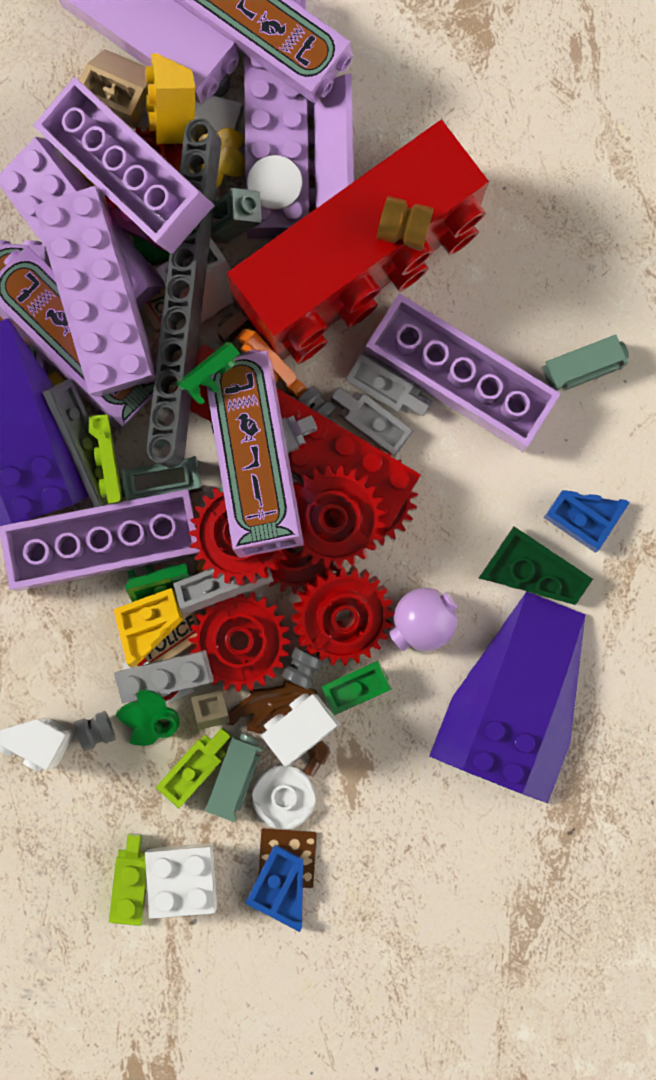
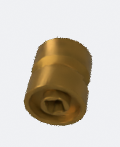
M387 196L376 239L394 244L400 238L403 239L404 246L422 251L434 208L421 204H415L412 208H408L406 200Z

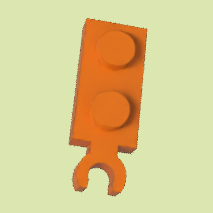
M243 329L236 339L243 345L240 348L243 353L250 350H267L273 366L275 383L277 381L280 382L293 397L296 395L300 398L308 390L296 378L295 373L255 331Z

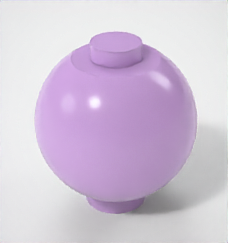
M432 588L412 590L403 596L397 604L394 612L395 627L389 630V634L402 651H405L410 646L418 651L439 649L448 643L455 633L457 626L455 609L458 606L447 592L442 594L440 591Z

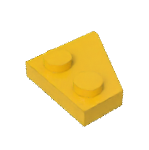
M172 588L113 609L127 665L131 668L136 667L183 621L176 592Z

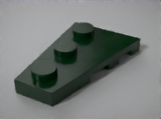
M515 526L509 531L478 577L479 579L524 590L572 605L577 604L593 578Z

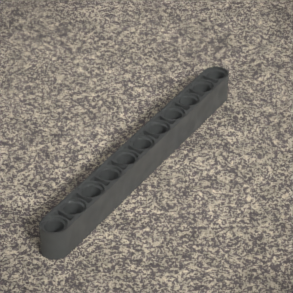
M197 118L190 121L185 128L180 173L214 204L221 138L207 120ZM208 134L204 141L198 142L202 135ZM205 164L199 173H194L199 165ZM214 207L197 225L194 234L189 235L173 254L170 253L147 441V454L149 458L167 468H174L180 465L185 456L192 396L186 390L180 389L179 386L174 393L169 394V386L173 382L181 380L195 368ZM193 256V262L189 266L183 267L184 261ZM190 287L189 294L180 299L181 291ZM186 318L185 326L180 330H176L177 323L181 319ZM182 350L181 358L176 362H172L174 353ZM174 412V421L169 426H165L167 415ZM170 444V454L162 458L161 451L163 447Z

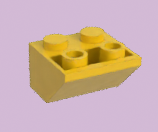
M151 53V66L145 67L146 86H148L146 112L148 114L149 131H155L157 144H183L185 128L190 121L195 119V83L193 72L191 69L158 53Z

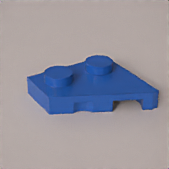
M562 490L543 518L596 553L600 550L630 502L624 499L619 501L603 499L599 495H581L578 492Z
M275 844L245 904L298 932L302 929L303 858Z

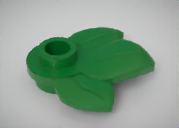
M138 690L137 702L127 703L116 712V717L123 724L133 729L130 736V744L147 746L153 744L158 738H168L177 731L180 725L178 713L166 706L165 699L160 694L151 690ZM161 719H167L168 721H167V722H160L159 720H161Z

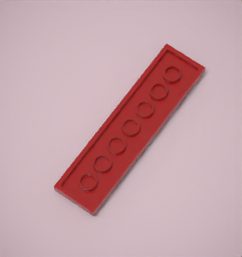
M203 344L196 355L195 367L212 355L215 350ZM200 384L199 393L205 402L199 404L191 398L190 411L212 424L207 387ZM276 388L282 419L294 416L297 422L312 415L317 426V431L303 436L305 443L300 445L299 449L288 453L291 472L300 478L305 473L314 478L313 469L318 467L325 473L328 464L332 465L335 472H337L340 465L344 464L347 474L354 468H357L358 479L368 475L366 485L369 487L377 484L378 487L373 492L374 496H384L378 507L387 509V512L379 516V518L387 522V525L383 528L388 530L421 474Z

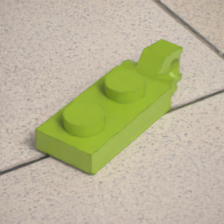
M109 415L89 417V433L98 439L99 447L94 448L95 462L97 467L102 466L104 479H99L101 497L107 498L108 504L122 502L123 497Z
M223 727L212 739L205 734L195 742L155 788L179 809L223 761L222 758L226 755V752L222 749V746L232 735Z
M129 833L127 835L126 850H118L114 870L109 923L142 925L147 885L145 852H141L142 834Z

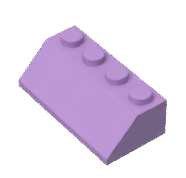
M344 74L334 78L330 92L325 97H320L315 104L308 100V117H314V128H308V147H315V158H309V177H315V188H309L310 207L318 208L354 182L352 74Z

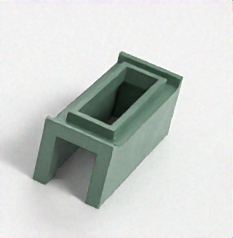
M231 188L230 193L214 202L213 218L219 220L214 222L211 227L210 237L213 242L227 243L262 223L260 192Z
M615 334L545 362L546 365L542 366V370L551 388L556 391L563 388L565 391L615 372L617 369H623L628 364L629 354L623 341L619 342Z
M193 456L183 459L181 464L174 468L153 464L126 470L121 469L122 478H120L122 497H125L126 501L186 489L190 493L204 491L200 480L197 457ZM184 468L186 482L136 491L134 480L136 476Z
M241 733L240 738L232 737L205 812L236 822V810L240 811L260 758V755L256 753L257 751L262 752L264 748L258 746L259 739Z

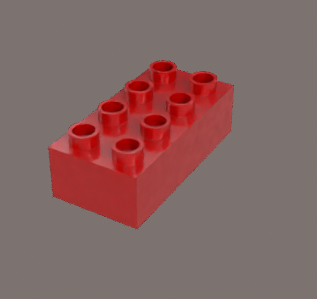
M441 119L228 271L227 277L234 306L248 318L251 329L282 360L291 355L298 365L302 364L326 346L328 341L323 334L336 321L342 319L346 326L351 328L372 314L378 307L374 298L390 282L394 284L399 292L417 282L429 270L425 261L440 246L445 249L448 255H453L468 245L479 234L475 225L486 215L481 204L489 180ZM387 196L406 200L408 208H412L415 204L434 208L422 251L404 246L403 239L400 238L394 244L376 239Z

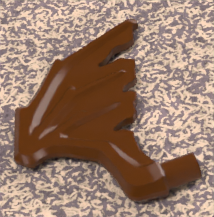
M286 680L282 686L254 689L250 691V696L228 712L230 722L225 724L233 726L241 717H246L253 713V717L247 722V731L260 734L266 730L264 725L277 714L286 716L291 712L292 708L289 705L304 693L311 696L312 694H317V691L312 688L309 690ZM322 740L307 751L311 758L303 772L311 777H314L320 766L325 764L330 754V748Z

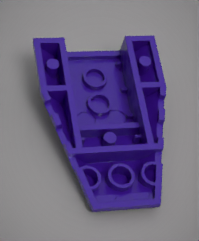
M9 318L0 320V526L23 522L74 505L89 497L42 393L54 387V385Z
M526 591L499 632L489 643L482 656L452 696L429 757L548 804L571 743L586 614Z

